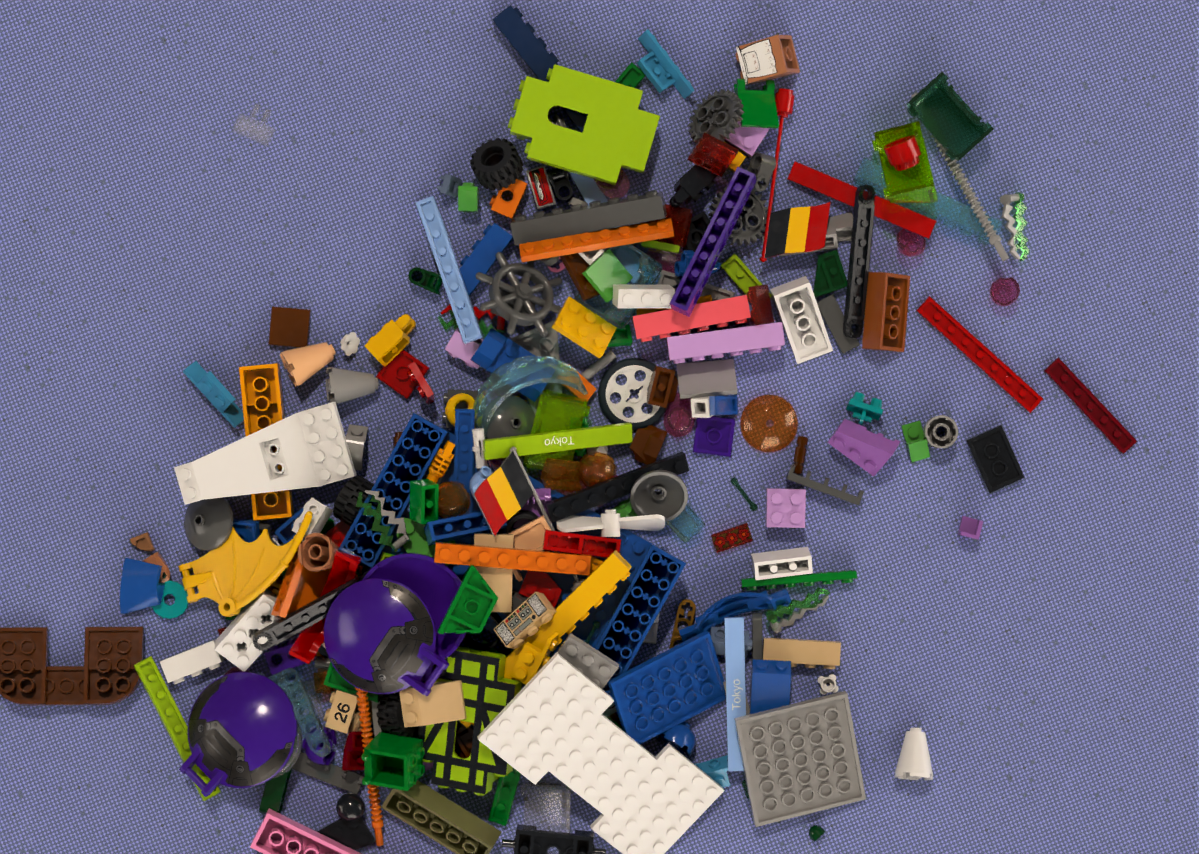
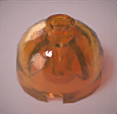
M594 452V455L589 456L585 454L581 458L578 467L579 478L586 487L611 479L616 476L617 465L614 464L613 458L600 452Z
M445 481L439 484V517L446 519L461 516L468 511L470 494L462 483Z

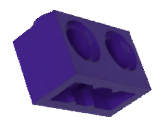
M297 638L286 641L287 645L279 647V644L268 648V652L264 653L272 675L306 664L288 654ZM274 654L282 656L280 664H276L273 661Z

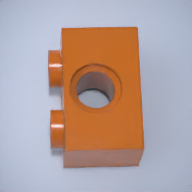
M516 179L514 184L511 183L508 188L503 187L502 190H499L497 196L493 195L489 204L492 206L491 211L513 220L528 186L527 183ZM510 191L513 193L511 201L507 202L502 199L504 192Z

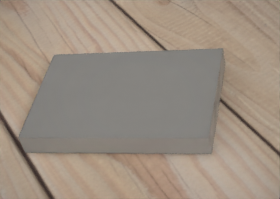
M734 359L677 364L680 399L737 394Z

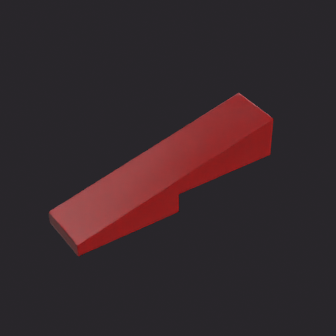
M545 530L543 541L544 550L607 558L615 550L619 553L621 539Z

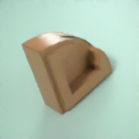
M149 532L130 539L131 543L140 550H155Z

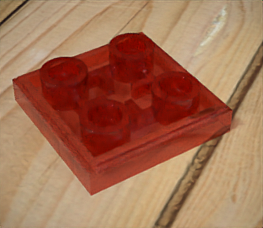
M704 132L687 160L722 177L736 157L739 149Z
M768 284L749 287L747 298L752 305L750 312L752 321L755 322V325L774 322Z

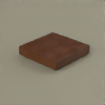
M272 306L268 345L308 346L311 310Z

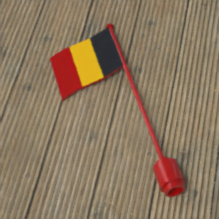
M778 89V93L775 95L777 116L780 117L775 152L776 167L772 174L762 256L759 258L761 262H765L766 258L781 254L811 252L825 247L830 202L818 206L788 208L771 213L784 118H788V115H792L795 96L793 95V90Z

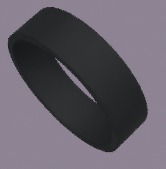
M491 612L489 617L498 626L502 620L496 612ZM467 633L463 639L468 646L477 650L490 649L500 640L498 637L491 643H479L470 638Z

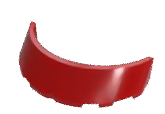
M336 551L332 569L320 597L354 579L359 572L360 567L358 565L362 559L355 555ZM326 618L302 630L288 654L310 664L324 643V624Z

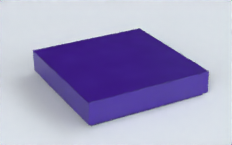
M716 416L697 418L693 452L731 457L735 419Z

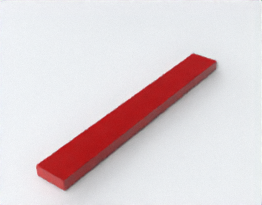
M796 161L794 162L787 180L854 207L857 187ZM864 190L862 195L864 199H867L868 192ZM879 196L874 197L875 217L929 239L936 220Z
M930 296L916 310L1029 413L1043 400L1037 392Z

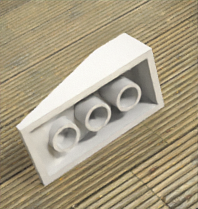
M806 276L770 289L797 364L833 351L811 284Z

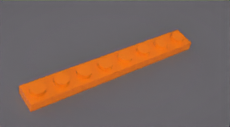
M671 218L519 244L522 263L674 237V230Z
M435 542L434 563L469 566L472 564L481 567L590 575L592 556Z

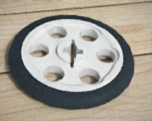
M626 358L613 364L604 373L599 383L598 400L602 412L613 424L630 422L632 423V430H637L654 425L665 414L669 403L666 408L652 405L653 410L649 414H645L641 409L642 405L647 402V388L656 366L654 363L641 358ZM642 370L645 372L646 377L643 381L635 379L636 371ZM619 374L625 375L627 378L626 384L618 385L616 377ZM641 386H643V388L639 390L638 399L632 398L626 402V400L629 398L631 394L629 392L631 389L635 391L636 389H639ZM614 392L621 395V401L617 404L610 401V395ZM625 407L633 408L634 415L632 417L626 418L623 415Z

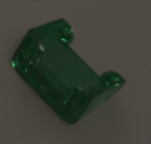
M942 71L907 103L908 108L906 110L912 117L916 116L947 150L945 153L952 161L954 159L959 161L994 128L988 122L986 124L983 121L980 122L982 118L978 117L953 90L952 84L948 87L949 83L947 80L949 78Z

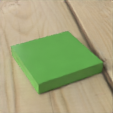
M609 248L582 273L606 303L613 298V284L626 285L633 278Z

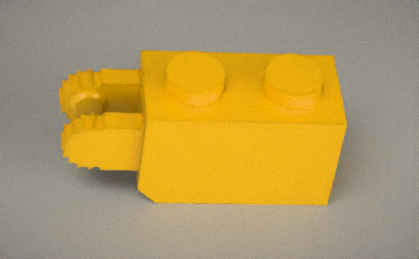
M408 314L401 315L395 322L391 319L364 346L385 367L410 343L408 334L416 327V322Z

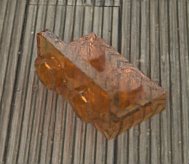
M547 458L540 478L545 488L569 492L579 491L582 488L579 481L584 464L580 461Z

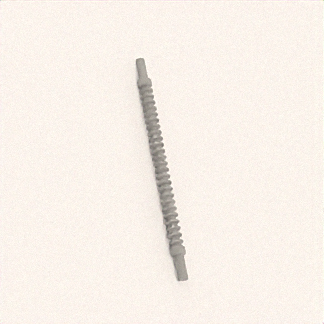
M918 92L914 93L911 97L920 111L919 116L921 119H924L923 123L927 124L926 128L930 129L928 132L932 133V138H935L934 142H937L936 147H940L939 152L943 153L942 157L945 156L944 161H947V166L951 167L949 170L953 171V176H956L957 184L961 185L960 190H963L962 194H966L965 199L969 200L968 204L972 205L970 208L974 209L973 213L977 214L978 222L982 223L981 228L985 229L983 232H987L986 237L990 238L989 242L992 246L994 245L1003 262L1008 260L1009 256L1000 242L1002 240L1001 237L996 235L997 230H993L994 225L991 226L992 221H988L989 216L985 215L984 207L980 206L981 202L977 201L979 198L975 197V192H972L973 187H970L971 183H967L968 178L964 177L963 169L959 168L960 164L956 163L958 160L954 159V154H951L952 150H949L950 145H946L947 140L943 139L945 136H941L942 131L938 130L937 122L933 121L934 117H931L930 109L926 108Z

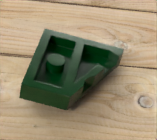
M837 249L819 255L813 289L814 296L818 297L847 287V278Z

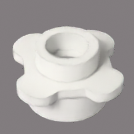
M834 674L818 678L821 694L826 695L827 692L836 693L839 688L836 685V676Z

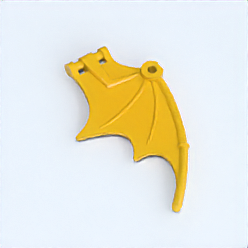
M306 512L296 535L283 546H277L271 541L268 529H264L255 541L249 543L244 541L234 527H232L230 536L222 546L209 551L197 560L179 565V571L183 575L182 583L184 590H187L188 594L186 597L187 602L194 603L202 598H209L219 604L218 608L222 616L232 617L238 615L242 607L256 599L281 575L285 568L289 567V563L298 550L312 520V512ZM192 568L194 575H190L189 570H191ZM198 587L199 593L195 594L194 588Z

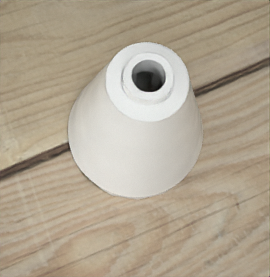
M910 728V731H906L895 770V778L918 780L924 777V780H933L926 733L922 732V728Z

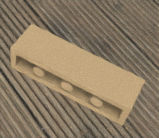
M763 637V660L791 661V667H797V664H804L806 668H816V665H824L825 669H835V666H840V641Z

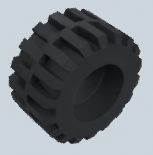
M500 138L490 139L487 143H482L481 147H477L475 149L476 152L471 156V168L479 183L486 189L489 188L494 191L495 189L502 190L503 187L508 188L511 183L514 184L515 180L519 179L520 173L523 171V162L515 146L504 138L502 140Z
M360 475L349 480L336 498L333 515L351 526L369 495L365 493V490L371 491L374 484Z
M399 692L383 694V697L379 699L380 704H377L378 712H376L381 730L388 734L405 737L417 735L419 726L404 727Z

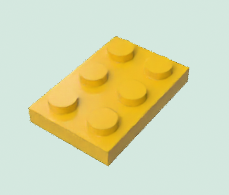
M568 297L551 328L600 359L617 327L573 298Z

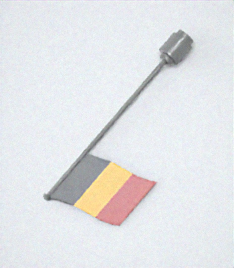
M511 447V453L501 466L488 476L473 494L493 536L495 537L503 524L525 505L532 494L551 530L555 531L516 452L517 448ZM572 574L575 582H573L574 586L571 587L572 592L584 581L583 578L579 579L577 574Z

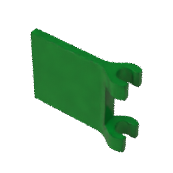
M737 78V84H734V92L744 105L742 108L744 113L740 115L743 118L740 121L741 127L778 128L774 80H766V85L763 86V91L745 90V79Z

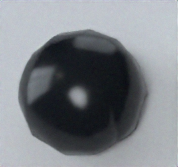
M347 793L338 799L336 811L342 820L354 822L363 816L365 804L359 795Z

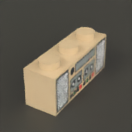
M535 592L493 630L507 648L517 649L524 644V640L527 637L537 633L538 628L542 624L549 622L553 618L552 615L557 611L543 593Z

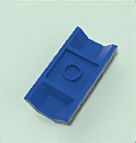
M493 328L490 329L470 359L533 402L540 396L556 371Z

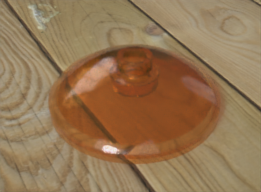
M763 395L747 404L741 415L740 427L743 437L753 448L763 452H775L788 446L794 439L798 428V419L794 408L788 401L776 395ZM768 420L773 421L772 427L766 425Z

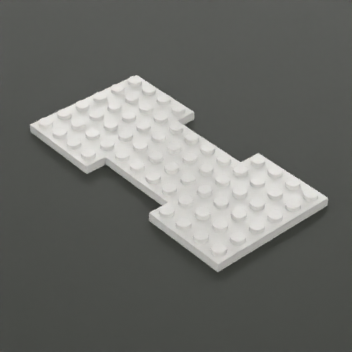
M556 652L477 736L478 740L535 785L548 771L602 813L590 827L622 854H665L725 791L724 788L669 743L656 757L603 715L604 711L614 702V699Z

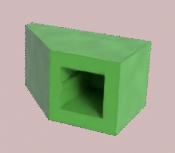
M464 182L463 186H458V211L478 212L479 188L474 183Z

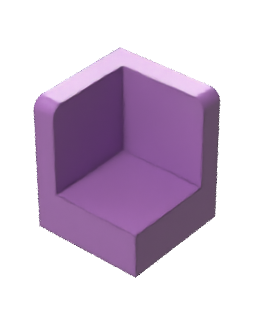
M962 516L957 534L979 540L983 521Z

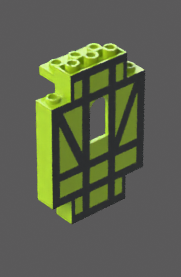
M459 646L448 658H445L449 666L446 670L442 671L436 682L462 681L467 718L460 721L474 723L471 754L468 758H461L455 752L457 720L419 726L417 739L423 740V747L425 749L423 762H433L431 784H436L439 788L446 789L451 787L456 788L455 790L458 792L471 791L474 792V795L484 796L492 790L493 782L499 779V777H505L512 772L513 767L480 742L477 736L521 691L522 682L504 678L506 655Z

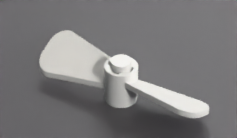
M606 509L605 513H601V517L569 516L556 521V527L561 532L601 529V537H620V529L660 531L665 527V517L655 514L620 518V513H616V509Z

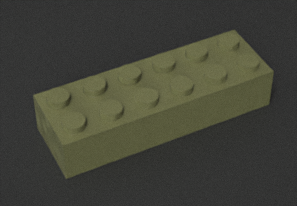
M418 780L408 791L392 789L381 806L384 810L456 854H489L501 834V831L494 826L486 823L478 816L473 815Z

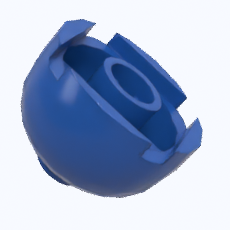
M685 721L656 737L659 742L661 739L665 742L663 746L669 743L681 754L687 753V757L691 755L696 744L694 732Z

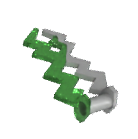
M1016 192L1010 195L1004 194L1000 197V203L1004 204L1001 218L1007 221L1005 227L1012 234L1007 243L1011 247L1009 253L1017 260L1024 261L1030 252L1025 245L1028 239L1022 234V230L1028 223L1022 217L1027 207L1022 202L1025 199L1024 194ZM1012 202L1016 203L1014 207L1010 206L1009 204ZM1015 208L1017 211L1012 217L1009 213ZM1015 221L1019 223L1016 228L1012 226ZM1019 248L1023 250L1021 257L1016 252Z
M365 490V493L373 495L370 502H378L377 509H371L372 503H362L363 492H359L356 507L365 508L363 515L375 517L371 531L382 532L379 544L391 546L397 552L405 543L411 541V538L406 533L404 518H395V511L383 509L385 497L378 498L380 491ZM382 516H389L387 524H399L396 533H403V536L394 543H392L394 535L387 536L390 526L380 525Z
M817 588L814 594L808 592L804 601L792 599L788 607L779 605L775 611H767L766 617L770 623L771 630L777 634L781 632V627L794 625L795 619H801L806 610L817 611L818 606L823 607L830 592L826 589ZM820 594H825L821 600L818 599ZM795 607L800 608L799 612L794 611ZM783 614H789V619L782 618Z

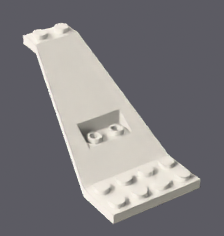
M336 402L297 412L193 462L174 467L185 505L204 499L319 487L357 476ZM273 446H276V452L272 451ZM279 464L282 466L281 471L277 469Z

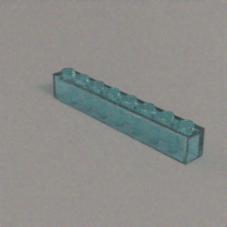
M865 157L862 159L853 180L857 181L856 185H870L875 189V194L881 197L885 194L891 197L890 201L898 205L904 203L908 205V209L917 213L921 211L928 218L943 221V226L950 229L958 228L961 230L960 233L967 237L973 235L978 238V242L988 246L990 238L986 237L987 232H983L985 229L981 228L982 223L978 222L979 218H976L977 214L973 213L974 209H971L970 206ZM989 216L988 221H992L991 226L994 225L993 230H997L996 235H998L1004 222Z

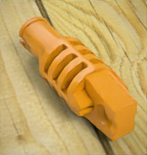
M447 440L443 449L439 447L428 468L429 474L426 479L437 483L439 478L445 475L454 457V454H452L455 447L454 443Z

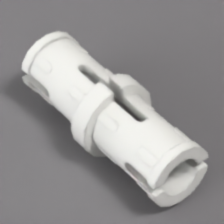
M484 428L472 429L474 443L472 451L475 452L476 468L481 469L483 466H488L487 460L483 458Z

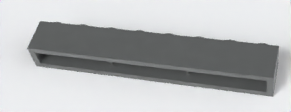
M657 190L646 192V195L638 196V194H631L626 199L621 200L619 197L608 199V202L593 201L588 206L583 207L582 204L570 206L571 209L567 210L555 208L550 213L539 211L529 217H526L525 214L514 217L515 219L511 221L510 225L516 246L527 242L663 219L666 217L667 212L663 193H657Z

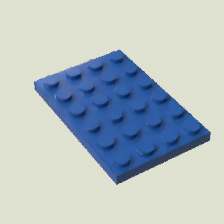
M704 631L608 681L622 729L639 744L726 700L723 675L708 631Z

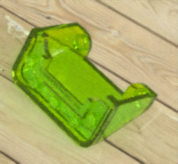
M919 121L874 132L873 148L875 152H879L886 182V188L883 189L885 200L889 199L890 203L937 202L938 197ZM914 135L921 151L919 164L906 170H895L894 166H890L883 147L897 139Z
M544 389L539 398L531 434L581 428L584 417L589 416L591 406H588L589 400ZM576 449L525 455L523 466L535 470L570 475V472L575 471L577 461H574Z

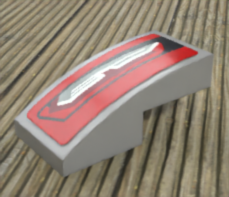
M545 166L527 170L537 209L541 210L556 205Z

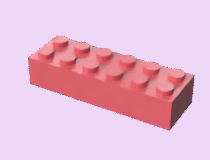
M747 295L696 304L690 317L673 309L632 316L636 340L640 339L641 343L652 341L654 336H659L660 339L672 337L671 333L678 332V335L690 334V330L696 328L697 332L706 331L712 325H716V328L727 327L728 322L735 321V325L747 323V319L751 318Z

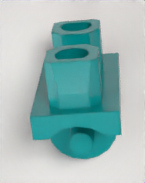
M855 392L853 398L848 402L846 410L853 412L852 417L859 419V425H862L863 421L871 423L872 419L878 421L884 409H881L882 400L872 398L869 405L863 403L864 394Z

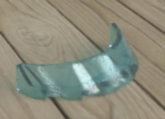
M531 355L516 358L512 362L505 363L490 374L491 376L479 388L473 407L475 409L474 425L476 428H484V437L486 439L490 420L497 408L510 395L530 385L559 383L570 386L584 395L588 394L577 370L571 365L549 356Z

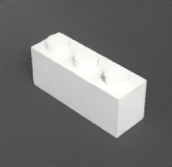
M613 284L612 304L617 308H671L669 303L675 293V289L671 285Z
M808 547L751 554L755 580L813 573L812 557Z
M215 640L160 661L167 682L173 681L175 685L185 681V676L191 674L193 678L203 674L202 670L209 667L210 670L220 667V663L224 659L221 654L214 650Z

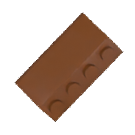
M887 272L868 273L862 349L904 352L910 276Z

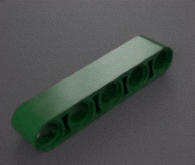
M297 729V736H295L293 753L294 751H297L301 736L300 729ZM293 753L284 768L275 777L266 782L259 813L266 815L269 808L281 813L295 759Z

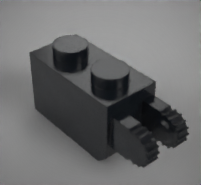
M703 158L674 185L676 193L669 202L672 208H677L684 202L686 204L692 200L696 202L703 195L701 192L703 189L709 190L716 183L714 179L718 174Z

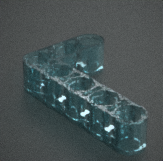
M288 668L268 677L275 683H278L285 693L288 694L310 750L319 757L327 756L330 753L331 746L302 676L295 669ZM295 675V680L293 682H289V678ZM302 692L301 698L296 699V695ZM309 709L308 715L303 716L304 710ZM316 726L315 732L310 733V728ZM323 743L322 749L316 750L317 745Z

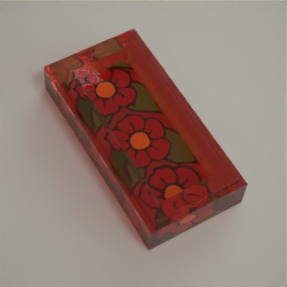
M747 523L711 534L716 553L753 541Z

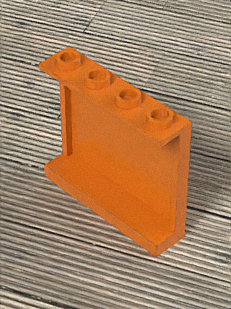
M297 550L286 570L271 615L280 619L286 618L288 614L319 598L331 569L319 572L307 570L299 562ZM358 565L360 567L358 574H362L363 566Z

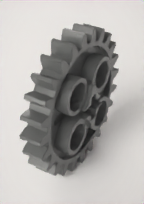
M721 89L720 93L715 91L713 96L709 93L708 99L703 98V103L697 104L698 109L692 111L695 115L689 118L693 121L688 124L691 128L688 131L691 134L690 137L703 148L706 146L711 148L712 145L717 147L718 142L724 144L725 138L730 139V133L735 134L734 128L740 127L737 124L738 121L743 120L740 117L744 113L742 110L744 107L741 103L742 100L728 89L727 91Z
M727 187L722 190L723 193L719 191L717 197L713 198L712 202L714 204L709 206L713 211L708 216L713 217ZM755 189L752 190L747 200L750 208L744 206L735 224L737 230L733 229L728 238L730 239V245H733L735 241H737L739 247L743 242L746 246L750 244V241L754 244L757 238L761 239L762 233H765L768 207H764V204L767 200L761 201L762 194L756 196ZM748 219L754 221L755 226L750 225Z

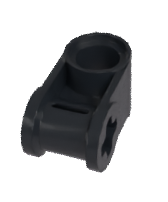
M559 168L547 169L546 172L556 197L561 202H568L573 197V190L567 171ZM562 188L569 189L570 194L567 197L559 195V191Z

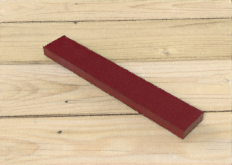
M1059 357L1044 370L1121 454H1124L1137 442Z

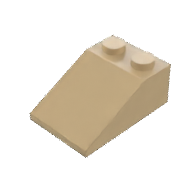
M461 680L435 682L428 696L423 695L412 686L399 691L404 727L425 726L467 718Z

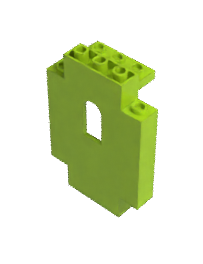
M554 64L553 69L549 68L546 79L549 82L526 76L525 81L521 80L518 91L522 93L520 99L516 98L513 110H516L514 118L510 117L507 128H510V134L517 136L519 140H532L531 143L527 142L524 153L528 154L527 159L612 185H616L621 167L639 173L644 172L660 116L638 109L643 90ZM554 106H560L587 114L583 133L551 123L548 119L549 110Z

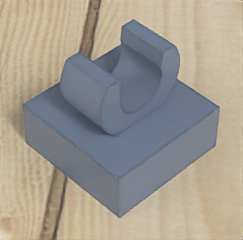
M448 174L440 176L439 179L443 180L442 187L437 186V189L440 190V193L456 198L458 186H460L462 180Z

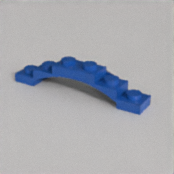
M787 589L768 595L766 590L760 593H737L715 602L703 615L695 618L697 624L681 629L679 633L684 642L704 631L711 630V627H715L723 622L724 617H733L745 612L774 609L776 613L793 605Z

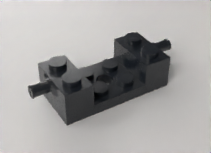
M517 824L514 840L502 839V847L513 848L514 854H549L548 849L550 847H556L559 850L558 854H606V849L595 848L593 842L594 832L575 830L574 834L536 830L537 826Z

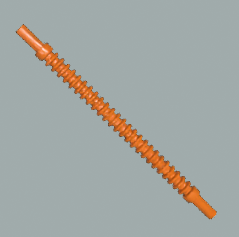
M355 687L358 691L356 695L359 696L357 697L359 701L357 705L360 706L358 708V711H360L359 716H361L359 721L362 722L360 723L362 727L360 731L363 732L361 736L364 737L362 739V742H364L362 746L365 748L373 740L371 737L373 733L370 732L372 730V727H370L372 723L369 722L371 720V717H369L370 712L368 711L370 707L367 706L369 704L367 701L369 697L366 696L368 692ZM369 784L367 785L368 793L370 794L368 798L371 799L369 801L372 804L370 805V809H372L370 813L373 814L371 816V819H373L371 824L375 831L376 846L384 845L382 833L384 823L381 819L383 815L380 814L382 810L379 809L381 808V804H379L381 800L378 799L380 797V794H378L380 790L377 789L379 786Z

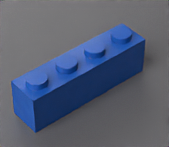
M496 223L492 226L489 224L483 232L485 235L481 241L477 240L471 248L474 250L471 255H466L460 262V265H462L460 272L469 297L481 282L476 279V273L487 274L497 261L496 253H502L513 239L512 235Z
M482 512L427 522L424 527L428 546L435 545V542L446 543L474 537V533H492ZM506 522L503 524V526L499 529L498 532L503 531L507 527Z

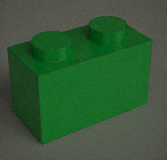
M429 479L410 481V519L420 524H427V522L438 520L439 484Z

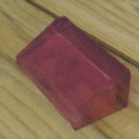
M648 248L645 267L675 273L674 264L676 261H680L681 254Z

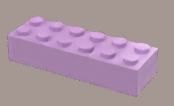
M782 322L666 338L669 361L673 360L674 364L685 363L687 358H692L693 361L705 360L704 356L710 355L712 359L723 358L725 353H730L731 356L743 355V351L749 350L750 354L760 353L762 348L776 351L781 350V346L785 345Z

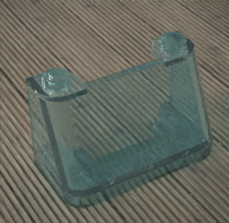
M631 244L609 248L633 277L626 285H653L662 271V265ZM578 290L574 297V300L619 329L624 328L638 309L617 308L612 304V299L606 303L600 295L583 301Z

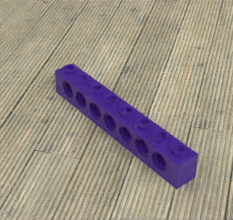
M737 167L669 303L673 310L690 317L757 182L754 173Z

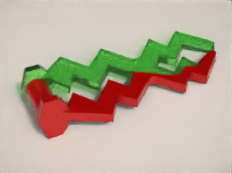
M451 304L441 312L442 315L450 311L451 317L454 316ZM477 306L473 308L478 319L487 312L491 320L496 316V314L490 312L491 309L482 311ZM498 316L497 328L495 330L499 333H505V319ZM438 317L445 330L449 329L452 325L455 330L458 328L455 317L448 323L442 317ZM483 319L478 323L485 337L491 328L494 329L492 323L487 328Z

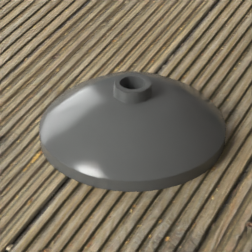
M516 396L500 397L494 400L484 413V433L487 439L537 433L536 415L531 406L523 399ZM514 420L517 421V426L514 425Z
M654 470L643 474L635 481L630 492L631 506L638 516L658 514L665 517V522L680 515L688 501V491L684 481L675 473L666 470Z
M222 497L190 503L184 517V530L190 543L201 550H214L226 542L233 527V513L227 500Z

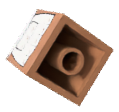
M775 35L736 47V59L740 63L742 70L740 75L742 79H745V84L752 85L800 73L791 35Z

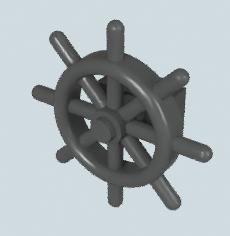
M497 252L496 258L502 268L497 271L494 277L481 272L475 275L476 279L489 284L490 301L481 304L480 309L482 311L491 309V313L509 321L507 328L509 335L514 334L516 325L525 327L535 324L540 335L543 337L547 336L548 332L542 320L550 311L559 314L562 308L553 304L554 294L552 287L561 285L562 279L558 277L548 281L539 270L534 268L535 260L529 261L527 264H508L504 255L501 252ZM515 275L523 276L521 283H519ZM504 277H507L511 285L504 283L501 280ZM531 280L535 286L530 287L528 285L529 281ZM541 292L543 299L532 294ZM535 305L541 306V310L536 312Z

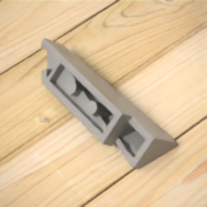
M851 212L828 218L825 247L815 251L838 248V241H851L853 214ZM786 253L781 254L780 256H788L801 253Z

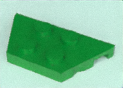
M470 564L437 630L439 634L482 632L498 597L474 565Z

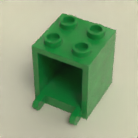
M379 732L364 748V753L361 755L362 760H364L365 770L362 784L408 791L423 776L425 771V765H423L425 753L423 740Z

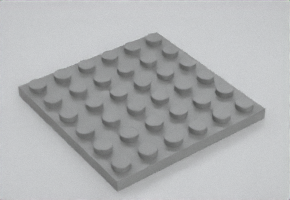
M846 691L734 718L755 827L866 799L848 693Z

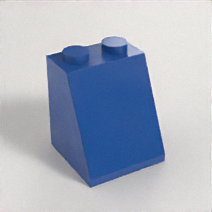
M752 659L749 691L750 714L789 705L791 661Z

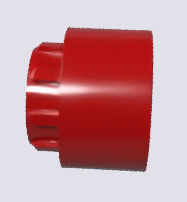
M914 135L897 139L883 147L890 166H894L897 171L909 169L920 162L919 156L921 151Z

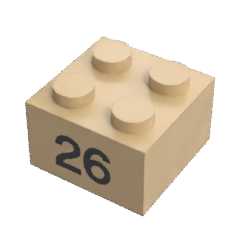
M338 689L334 690L329 700V703H332L331 709L328 708L323 719L326 722L325 727L347 734L358 707L357 703L359 701L357 697L359 696Z

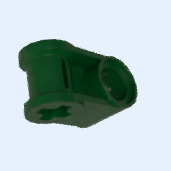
M418 267L410 270L408 277L411 283L440 295L441 292L439 290L443 282L440 274ZM414 271H420L423 275L422 279L418 282L414 281L411 277Z

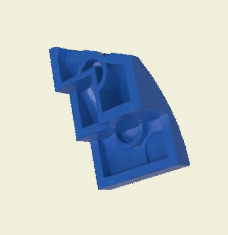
M125 558L120 586L121 614H128L129 612L161 604L165 587L158 584L162 566Z

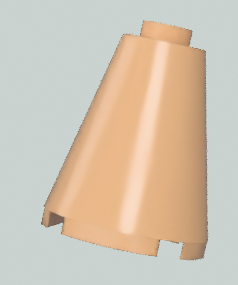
M327 342L285 350L280 353L283 366L287 369L288 376L295 387L302 385L333 361V355H336L332 344L328 345Z

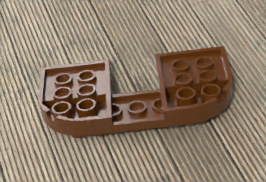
M47 627L0 628V694L13 703L26 706L111 705L119 703L128 698L141 682L133 665L143 660L144 627H85L84 666H47Z

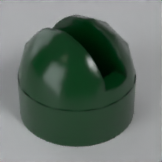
M814 825L809 829L810 838L814 842L826 832L818 825Z

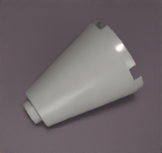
M334 367L326 368V374H329V379H325L327 401L330 400L329 403L336 402V404L373 394L375 389L379 387L378 378H374V374Z

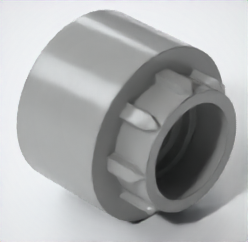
M933 416L925 423L923 436L930 446L947 448L956 441L958 427L955 421L948 416ZM939 426L945 429V435L941 438L936 435V429Z

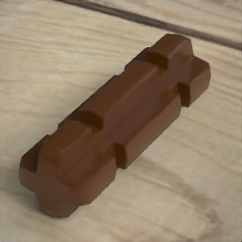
M798 436L797 438L798 446L795 449L793 460L795 462V470L793 473H802V463H804L806 454L805 445L808 443L807 437Z

